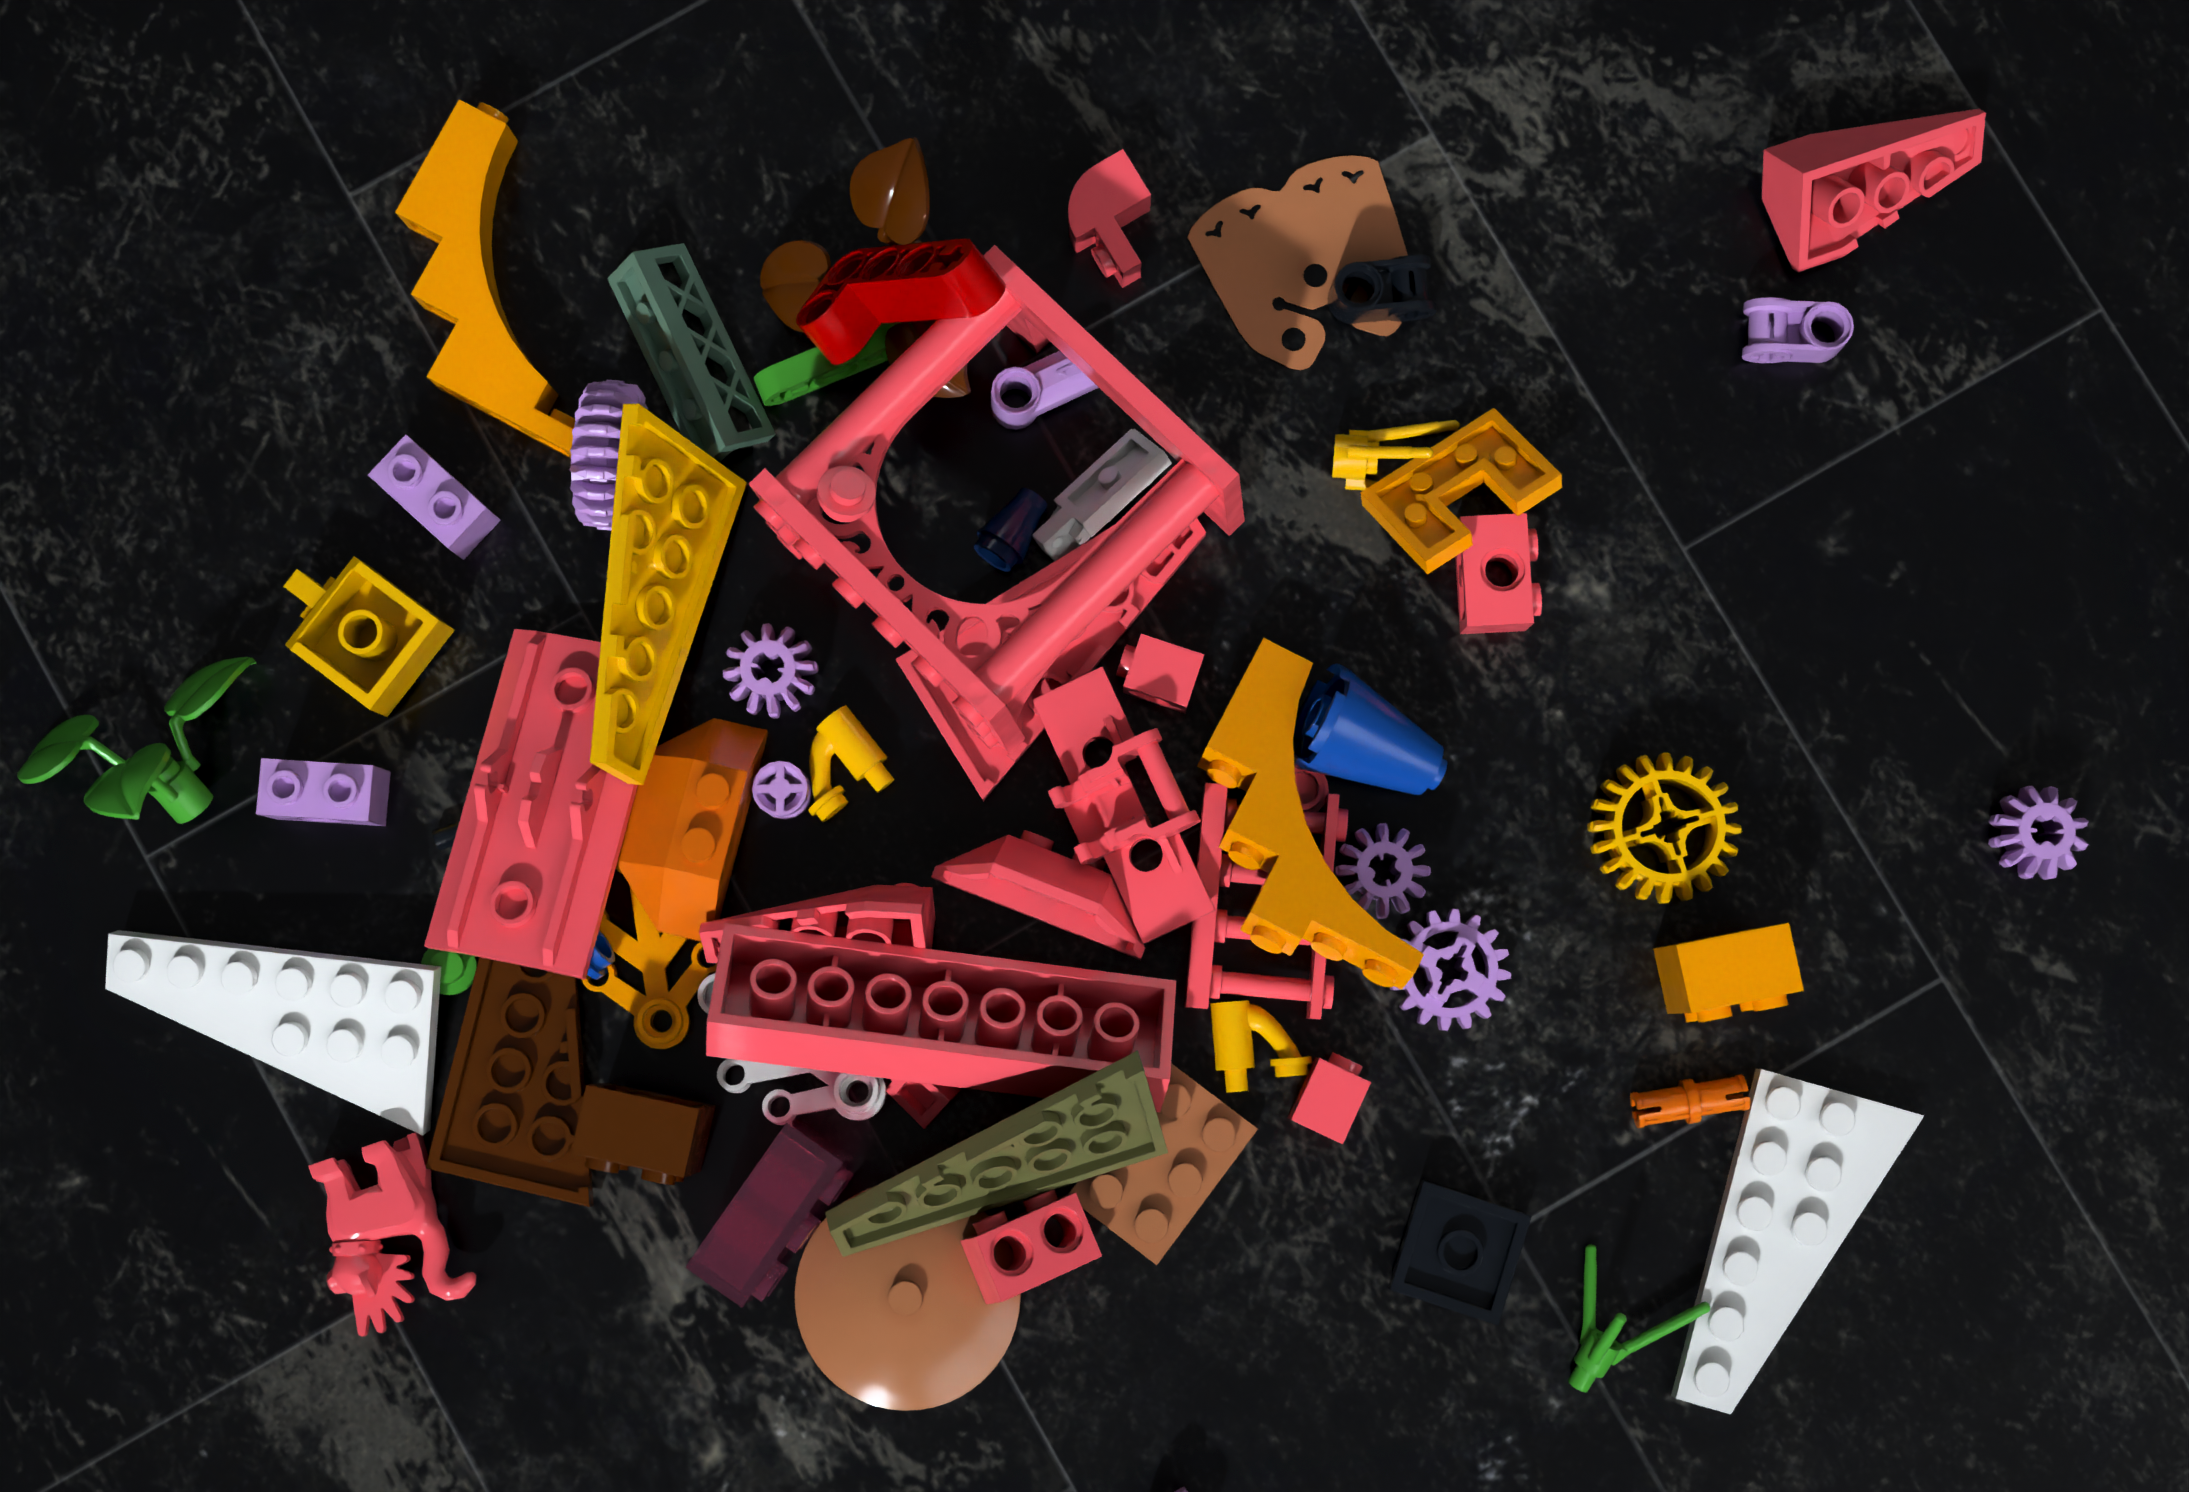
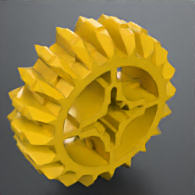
M1661 753L1658 755L1655 770L1652 761L1647 755L1640 756L1636 759L1637 774L1626 764L1616 769L1617 777L1622 786L1609 779L1601 784L1600 788L1612 799L1611 802L1604 799H1596L1591 803V809L1605 815V820L1592 821L1587 825L1589 832L1604 833L1605 841L1591 845V852L1599 854L1608 850L1612 859L1604 862L1600 866V870L1603 874L1613 872L1618 867L1623 871L1615 884L1618 889L1624 890L1634 880L1638 881L1635 889L1636 899H1647L1652 892L1653 886H1655L1656 899L1659 904L1670 902L1673 888L1681 901L1690 900L1693 898L1692 883L1702 892L1713 888L1712 880L1707 871L1718 877L1725 876L1729 871L1726 864L1718 858V855L1734 857L1738 853V848L1735 845L1724 841L1725 836L1741 833V825L1736 823L1726 824L1725 821L1726 815L1738 811V805L1735 802H1730L1721 806L1717 797L1727 792L1729 789L1728 785L1722 782L1709 788L1706 783L1712 777L1713 770L1708 766L1703 767L1695 776H1692L1693 759L1691 757L1685 756L1681 758L1674 770L1671 754ZM1659 784L1671 785L1684 791L1696 802L1699 809L1692 811L1678 809L1673 805L1669 794L1662 793ZM1642 787L1646 799L1641 802L1643 807L1642 821L1637 827L1623 832L1622 819L1626 805L1634 793ZM1660 814L1664 815L1663 822L1669 819L1673 823L1681 820L1687 821V824L1675 828V831L1667 835L1668 843L1664 842L1665 835L1657 837L1656 834L1645 837L1640 835L1641 832L1653 828V825L1661 822ZM1705 825V840L1702 850L1696 860L1686 868L1683 857L1688 855L1685 844L1687 835L1692 829ZM1637 845H1645L1652 848L1659 857L1660 863H1666L1669 874L1659 873L1645 867L1635 859L1628 848Z

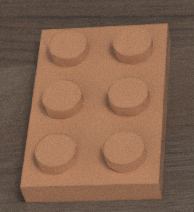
M1172 1063L1170 1082L1160 1113L1156 1112L1168 1153L1079 1181L1068 1193H1077L1081 1206L1085 1211L1156 1265L1258 1130Z

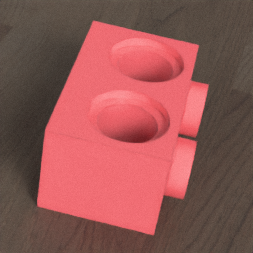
M1055 1189L1023 1201L1026 1212L1008 1219L1003 1210L973 1223L976 1234L960 1240L986 1304L1006 1301L1102 1257L1077 1193L1057 1197ZM1050 1217L1056 1219L1063 1230V1238L1058 1247L1052 1246L1044 1234L1045 1223ZM1000 1239L1010 1244L1014 1254L1013 1262L1007 1270L1002 1269L994 1258V1248Z

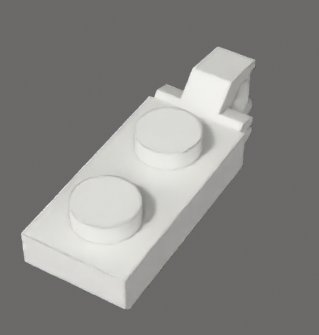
M1135 428L1130 429L1054 499L1057 508L1050 519L1032 534L1033 538L1046 555L1053 561L1058 560L1079 547V545L1087 542L1090 536L1093 537L1142 490L1149 486L1172 462L1157 445Z

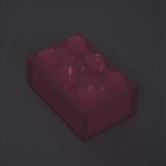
M801 1119L786 1122L685 1268L741 1308L754 1298L762 1302L766 1296L771 1295L789 1268L781 1263L787 1252L790 1250L796 1254L799 1249H803L820 1225L821 1220L815 1217L814 1214L821 1203L824 1202L829 1206L832 1202H835L854 1176L852 1172L846 1169L854 1157Z

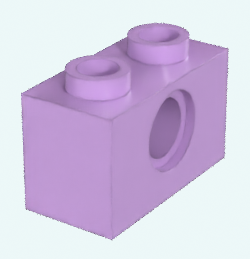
M407 435L368 474L371 479L441 543L463 560L501 521Z
M261 758L256 814L277 820L386 826L391 772L374 765Z

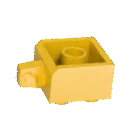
M353 556L336 579L330 576L323 586L298 569L295 570L283 586L308 605L300 615L304 621L286 642L285 646L369 710L385 717L390 715L455 631L355 556Z

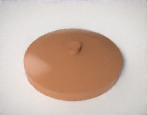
M870 1187V1188H868V1189H866V1190H863V1191H861V1192L855 1194V1195L852 1196L851 1198H853V1197H855V1196H857V1195H859V1194H861V1193H863V1192H865V1191H867V1190H869V1189H871V1188H873V1187ZM987 1211L845 1257L840 1253L830 1234L827 1219L825 1218L811 1236L799 1263L795 1284V1310L800 1333L808 1352L821 1371L836 1386L858 1400L873 1406L902 1411L922 1410L949 1403L963 1396L980 1384L995 1369L1004 1356L1015 1332L1020 1312L1021 1294L1006 1301L986 1304L960 1240L976 1234L973 1223L990 1216ZM1000 1239L994 1248V1258L996 1263L1004 1270L1011 1266L1014 1254L1010 1244Z

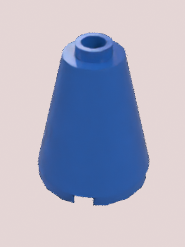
M1333 664L1326 669L1335 675L1328 684L1320 680L1316 681L1296 718L1293 738L1298 739L1299 742L1296 753H1294V767L1417 796L1423 794L1427 788L1434 790L1442 781L1447 769V760L1443 759V746L1348 668L1340 664Z

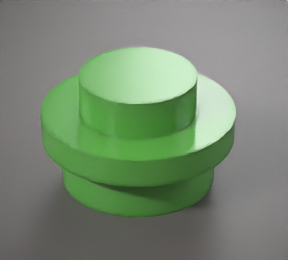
M428 948L421 964L441 966L440 994L456 995L464 992L473 984L478 959L476 956Z

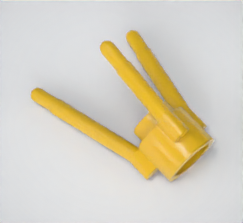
M1457 420L1436 421L1370 431L1349 430V435L1335 434L1332 478L1346 479L1345 490L1363 491L1376 483L1365 477L1366 474L1377 475L1378 459L1431 458L1433 456V450L1429 447L1379 446L1380 441L1455 431L1460 426Z

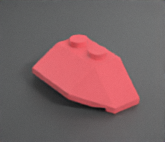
M1023 830L1020 839L1008 834L939 864L934 868L931 877L936 881L1141 960L1145 950L1144 944L1113 876L1103 871L1106 865L1104 860L1099 859L1091 864L1082 865L1076 853L1070 859L1052 852L1054 841Z

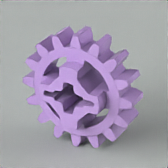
M1451 909L1446 917V922H1441L1436 911L1426 913L1428 927L1423 928L1415 921H1411L1406 925L1412 938L1410 941L1406 939L1401 940L1424 954L1418 967L1422 969L1427 985L1421 994L1412 977L1403 987L1407 996L1399 1007L1402 1010H1408L1417 1006L1420 1009L1417 1023L1425 1025L1432 1016H1437L1439 1030L1448 1031L1452 1018L1456 1017L1462 1029L1471 1028L1472 1019L1470 1014L1472 1012H1475L1483 1019H1488L1491 1016V1012L1486 1005L1487 1000L1503 1001L1506 997L1501 990L1496 988L1497 981L1511 979L1510 972L1498 969V961L1507 957L1509 952L1508 949L1494 950L1491 946V943L1499 934L1496 929L1484 932L1483 934L1478 931L1481 921L1480 916L1473 915L1463 924L1460 923L1459 909ZM1441 932L1455 933L1447 947L1436 950L1429 945L1423 944L1426 939L1434 934ZM1475 946L1483 957L1485 975L1476 971L1471 955ZM1454 954H1457L1455 957L1457 959L1455 969L1461 972L1460 979L1448 980L1444 986H1441L1442 982L1440 979L1443 972L1436 967L1437 961L1449 960ZM1395 986L1390 987V990H1401ZM1462 990L1475 996L1462 1006L1455 1008L1442 1007L1444 1002H1447L1451 993Z

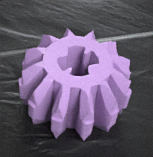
M766 623L761 628V641L757 642L748 630L741 633L742 640L748 646L745 652L734 647L728 648L726 654L735 662L740 663V666L724 669L723 677L727 681H741L733 687L729 694L736 702L750 696L746 708L750 714L757 715L766 701L768 714L772 719L780 717V701L785 700L794 712L801 709L800 702L793 694L797 689L808 695L814 693L815 687L807 680L801 679V676L817 673L819 666L815 661H801L810 653L812 647L806 640L792 646L795 640V631L792 628L785 627L775 641L774 629L771 624ZM769 659L775 665L784 663V668L777 669L782 676L774 683L766 677L758 679V674L765 673L760 666Z
M2033 786L2023 787L2019 790L2018 798L2009 795L2000 800L2001 808L2005 814L1992 815L1988 820L1993 827L2001 830L2000 836L1992 837L1988 842V845L1992 848L2005 847L2006 852L2000 858V865L2005 868L2018 863V876L2020 878H2033L2038 873L2043 880L2056 878L2058 867L2063 870H2069L2077 865L2071 851L2085 850L2089 844L2083 838L2075 836L2076 830L2085 828L2089 821L2085 818L2072 819L2070 814L2077 805L2076 800L2068 798L2059 802L2058 788L2052 786L2043 788L2040 793ZM2040 823L2044 828L2045 833L2039 834V837L2045 838L2043 842L2036 843L2032 838L2031 833L2037 832V829L2031 828L2032 824Z
M1386 823L1377 825L1375 831L1376 843L1372 841L1365 829L1357 830L1355 838L1362 852L1352 845L1343 844L1339 852L1343 857L1354 863L1353 865H1339L1334 868L1335 876H1352L1353 883L1344 886L1350 896L1358 890L1363 894L1357 903L1365 911L1369 908L1372 900H1376V915L1378 919L1388 917L1389 898L1396 910L1401 914L1408 912L1410 906L1403 891L1412 897L1422 898L1426 893L1425 889L1411 881L1412 877L1422 878L1431 874L1429 866H1413L1412 859L1421 856L1425 852L1424 846L1419 844L1406 852L1402 847L1408 840L1410 832L1404 828L1395 835L1393 842H1389V829ZM1385 857L1392 862L1389 867V871L1395 875L1392 884L1389 879L1383 881L1381 885L1373 881L1375 871L1369 867L1372 859H1374L1375 863H1378Z

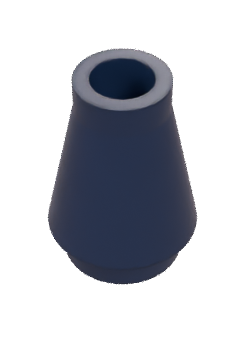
M1021 488L1007 505L977 531L979 539L974 545L975 551L990 565L1005 572H1009L1014 564H1022L1032 541V534L1036 531L1042 515L1048 508L1046 501L1034 491L1028 488Z

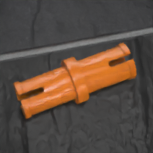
M1739 1074L1735 1075V1077L1695 1083L1693 1079L1680 1080L1677 1087L1641 1093L1632 1092L1630 1093V1105L1632 1107L1636 1106L1638 1110L1632 1111L1636 1127L1644 1128L1648 1125L1683 1119L1689 1124L1699 1123L1702 1116L1737 1110H1749L1750 1097H1744L1743 1093H1739L1749 1091L1745 1077Z

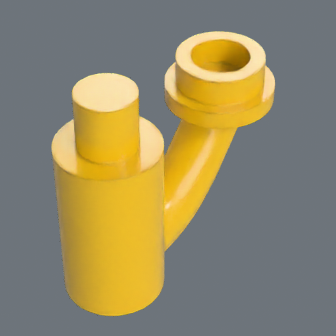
M847 705L834 711L817 726L816 730L818 732L811 744L809 755V770L815 803L808 811L812 816L817 815L822 822H825L842 810L849 802L843 795L845 790L841 785L832 789L830 769L831 757L834 753L857 781L866 778L877 793L888 787L895 779L882 764L887 759L886 754Z
M1249 1000L1210 1003L1216 1071L1224 1070L1226 1093L1248 1091L1247 1068H1255L1252 1031L1258 1032L1276 1051L1279 1058L1270 1059V1066H1275V1077L1309 1075L1308 1064L1312 1063V1056H1301L1298 1048L1282 1025L1265 1009L1250 1004Z

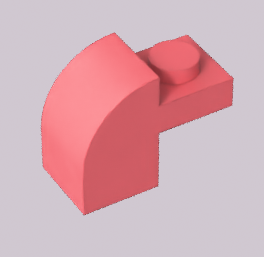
M1124 149L1088 169L1075 184L1068 204L1069 236L1074 251L1077 254L1095 243L1096 247L1091 249V253L1099 269L1106 278L1114 274L1122 288L1141 278L1142 262L1121 230V227L1149 212L1151 206V193Z

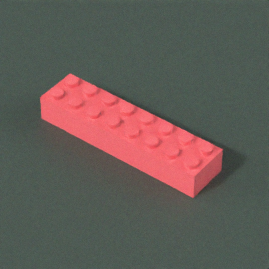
M724 923L707 1018L706 1056L1047 1098L1138 1050L1156 1112L1160 1113L1171 1076L1176 980Z

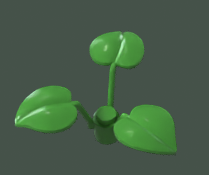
M239 657L212 663L189 676L171 695L164 707V711L169 716H172L169 720V725L182 757L181 761L176 762L173 757H170L171 750L163 743L148 745L125 761L102 743L89 737L98 727L99 721L92 715H80L70 718L52 729L32 751L28 760L19 770L17 777L24 784L42 782L66 767L75 758L79 750H92L114 766L104 772L86 792L84 803L90 810L108 817L138 820L147 792H149L177 823H186L197 817L209 806L213 799V794L194 773L200 767V763L191 753L183 731L185 721L197 718L210 708L249 665L256 664L257 662L253 657Z

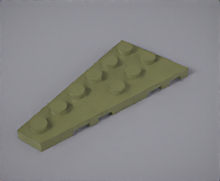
M1138 1050L826 1211L830 1234L842 1256L845 1257L1168 1153Z

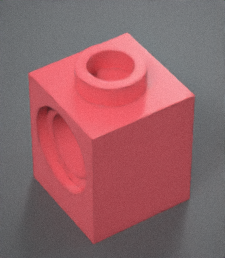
M1141 634L1136 647L1126 644L1116 676L1125 678L1123 693L1186 713L1205 654Z
M1333 1052L1328 1062L1315 1057L1309 1070V1075L1305 1078L1288 1115V1119L1343 1144L1371 1084L1370 1081L1359 1077L1363 1066Z

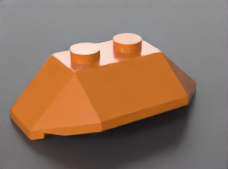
M713 718L656 747L644 785H638L617 866L658 932L701 942L699 934L701 923L720 919L753 794L754 777L759 771L769 733L768 730Z

